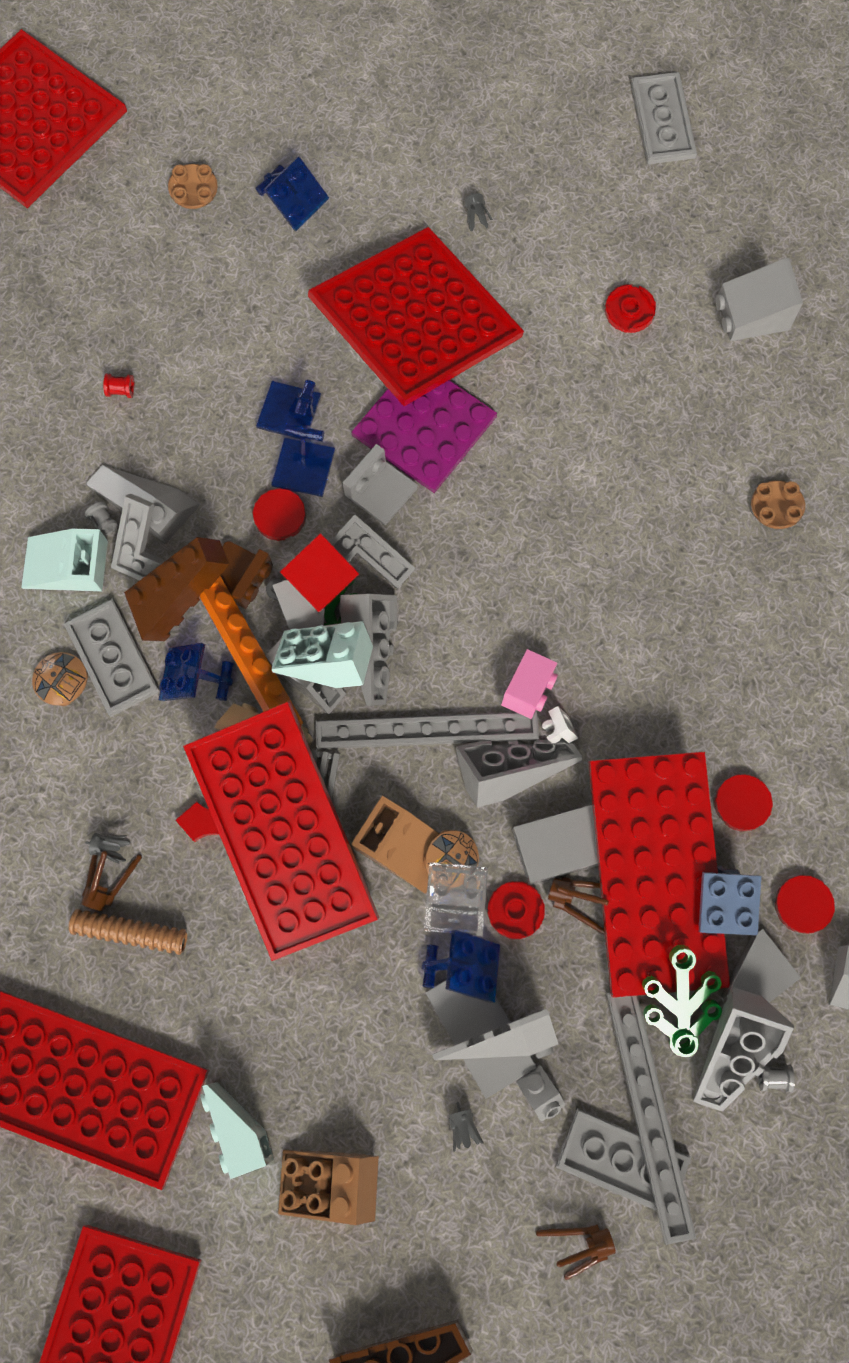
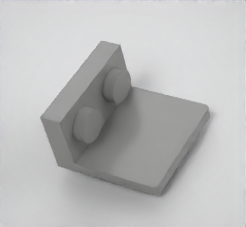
M377 444L342 482L345 496L383 525H387L418 489V485L386 462L385 450Z

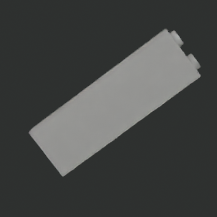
M593 805L513 827L512 832L529 885L598 866Z

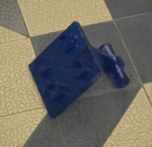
M299 156L286 168L278 165L272 173H267L264 176V180L255 188L259 195L263 196L265 193L268 195L295 231L329 199L326 192Z
M305 380L304 387L299 388L272 381L256 427L306 441L321 399V393L313 391L316 386L315 382Z
M287 423L285 434L300 437L301 441L284 438L271 485L276 488L323 497L335 448L311 442V439L323 442L324 430L312 429L306 424L297 426Z
M196 643L169 648L165 657V670L159 686L160 694L158 700L171 701L195 698L198 681L202 679L217 683L218 689L215 699L227 701L229 686H232L233 683L231 674L234 663L222 661L219 676L201 669L206 644Z
M452 930L449 957L437 960L439 946L427 945L426 960L422 962V969L424 970L423 987L434 988L436 971L447 970L446 990L489 1003H495L500 944L458 930Z

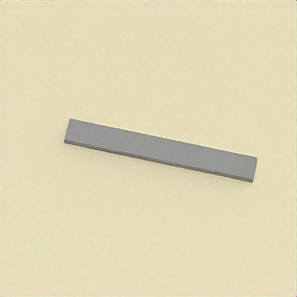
M535 711L532 719L517 712L316 721L317 749L459 744L492 740V742L539 740L537 711Z
M611 992L607 993L612 1022L664 1244L669 1245L696 1239L638 996L613 998L611 997Z

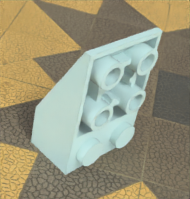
M67 529L28 537L22 588L102 591L108 545L107 539L100 529Z
M363 621L284 630L272 671L334 688L361 686L364 684L373 645Z
M218 1082L202 1086L204 1093L201 1094V1101L205 1111H210L213 1123L210 1124V1131L214 1142L220 1143L223 1154L219 1155V1160L223 1172L229 1173L230 1179L267 1166L272 1162L274 1157L265 1129Z

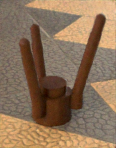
M102 851L97 868L98 855H92L81 905L98 911H103L105 905L111 906L114 897L142 859V855L138 854L109 894H106L107 887L99 885L107 851Z
M563 876L562 879L554 877L548 900L554 901L553 907L567 912L604 935L605 930L603 927L565 904V902L571 904L572 898L577 897L594 903L608 905L609 901L607 899L576 891V887H574L600 888V883L573 880Z
M597 1224L583 1228L536 1231V1235L539 1237L590 1236L585 1238L586 1250L557 1261L556 1265L563 1267L590 1256L589 1260L564 1275L565 1280L571 1279L599 1262L608 1260L607 1256L616 1254L608 1228L599 1230Z

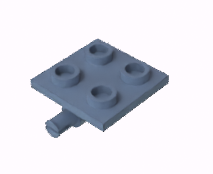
M717 866L718 873L702 872L698 932L758 935L761 876L740 874L738 869H723L722 866Z

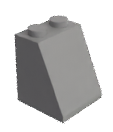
M784 258L723 283L719 294L716 295V307L723 314L722 328L725 333H728L730 341L790 330L803 304L789 258Z

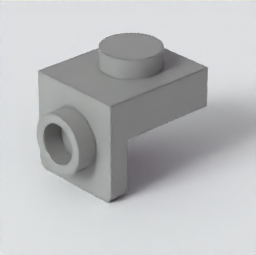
M541 1065L516 1081L540 1121L555 1117L561 1111V1108L565 1106L560 1093Z

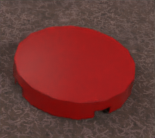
M625 284L615 288L609 294L605 303V315L608 322L615 329L626 333H636L648 327L655 316L656 302L653 295L641 286L639 288L632 287L633 284Z
M279 488L269 490L259 497L254 505L253 519L257 529L263 536L271 540L282 541L286 540L285 538L294 537L301 531L305 524L306 511L304 503L297 494L290 490Z
M746 774L734 775L725 780L716 791L714 800L715 810L719 818L729 828L741 832L751 831L763 825L770 817L773 807L772 796L767 786L758 778Z
M799 875L786 880L777 891L775 911L779 920L788 929L798 933L812 934L824 929L831 922L835 912V902L830 889L821 880L812 876Z
M511 881L501 885L492 893L488 902V917L491 926L500 935L508 939H523L531 936L540 928L545 916V905L541 895L533 886L525 882Z

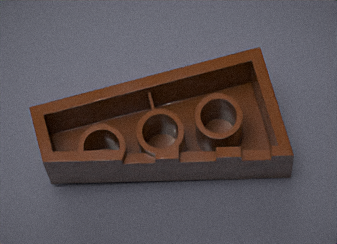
M196 537L124 592L142 641H166L171 635L169 633L174 626H179L185 619L183 617L185 612L200 601V594L205 589H209L229 566L220 540Z
M457 1319L336 1354L329 1359V1362L459 1363L470 1356L473 1349Z

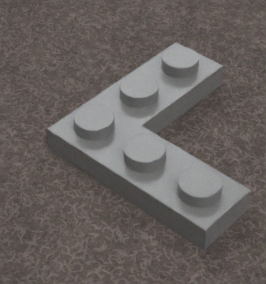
M130 493L124 499L111 568L141 580L166 560L145 552L155 503Z
M355 514L329 542L348 562L358 554L396 589L416 569Z

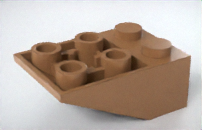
M382 795L351 843L353 849L424 894L427 893L433 883V880L423 866V859L426 856L428 846L439 833Z
M283 1150L278 1214L350 1225L374 1222L379 1156Z

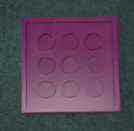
M449 380L406 406H403L391 391L387 389L351 433L354 438L370 449L376 444L385 450V457L388 462L435 494L496 419L497 412Z

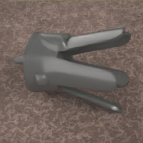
M472 193L465 199V207L468 210L467 223H469V229L473 231L475 227V214H477L480 223L487 229L488 223L484 210L490 220L493 219L485 207L484 197L480 193Z
M98 833L92 836L90 842H85L89 844L90 855L101 856L102 851H107L106 858L117 864H120L119 861L125 862L126 859L114 851H119L120 847L130 845V841L117 839L125 838L127 835L104 836Z
M457 1102L458 1112L449 1114V1123L453 1130V1152L456 1151V1143L457 1148L460 1149L461 1141L465 1148H469L471 1146L470 1137L477 1145L479 1143L484 1144L473 1122L471 1109L461 1111L460 1104Z

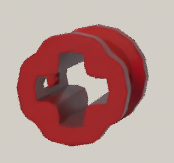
M111 373L105 374L103 389L106 397L126 395L127 398H133L135 387L133 375L128 374L127 377L112 376Z

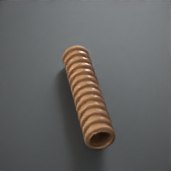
M76 909L69 921V932L72 935L78 933L79 936L84 937L87 934L88 938L96 936L98 940L105 938V941L109 942L113 939L114 943L122 941L124 945L131 943L135 947L140 944L141 948L149 946V949L154 950L157 948L161 952L166 949L167 953L175 951L177 955L183 953L187 942L186 929L178 931L176 927L169 929L166 925L160 928L159 924L152 926L150 922L143 924L139 920L134 923L133 919L126 921L123 917L117 919L113 915L108 918L107 914L100 916L97 912L91 914L90 911L86 910L82 913L81 909ZM183 938H185L184 946L182 947Z

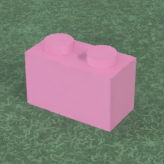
M527 649L505 692L501 706L532 719L536 710L541 712L548 698L544 695L546 688L552 690L558 674L554 673L557 662Z

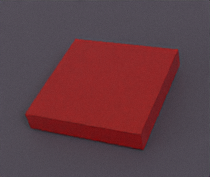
M321 533L280 571L318 613L359 575L352 565Z

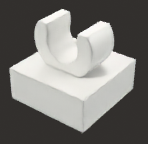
M559 706L548 711L552 720L545 721L542 724V728L546 731L555 728L554 732L547 736L551 743H557L561 738L565 739L568 743L578 739L569 716Z

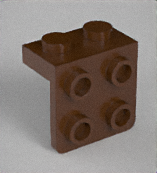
M227 541L222 547L229 566L220 576L235 603L246 610L250 602L256 598L259 587L264 579H267L270 575L273 563L269 554L261 549L258 550L257 554H254L231 541Z

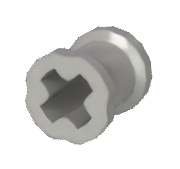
M98 502L91 505L84 514L88 520L92 521L95 528L100 529L106 537L115 532L119 525L109 515L106 503Z
M785 1064L784 1067H767L765 1065L764 1071L758 1076L760 1091H767L768 1088L785 1089L786 1092H793L795 1079L792 1065Z

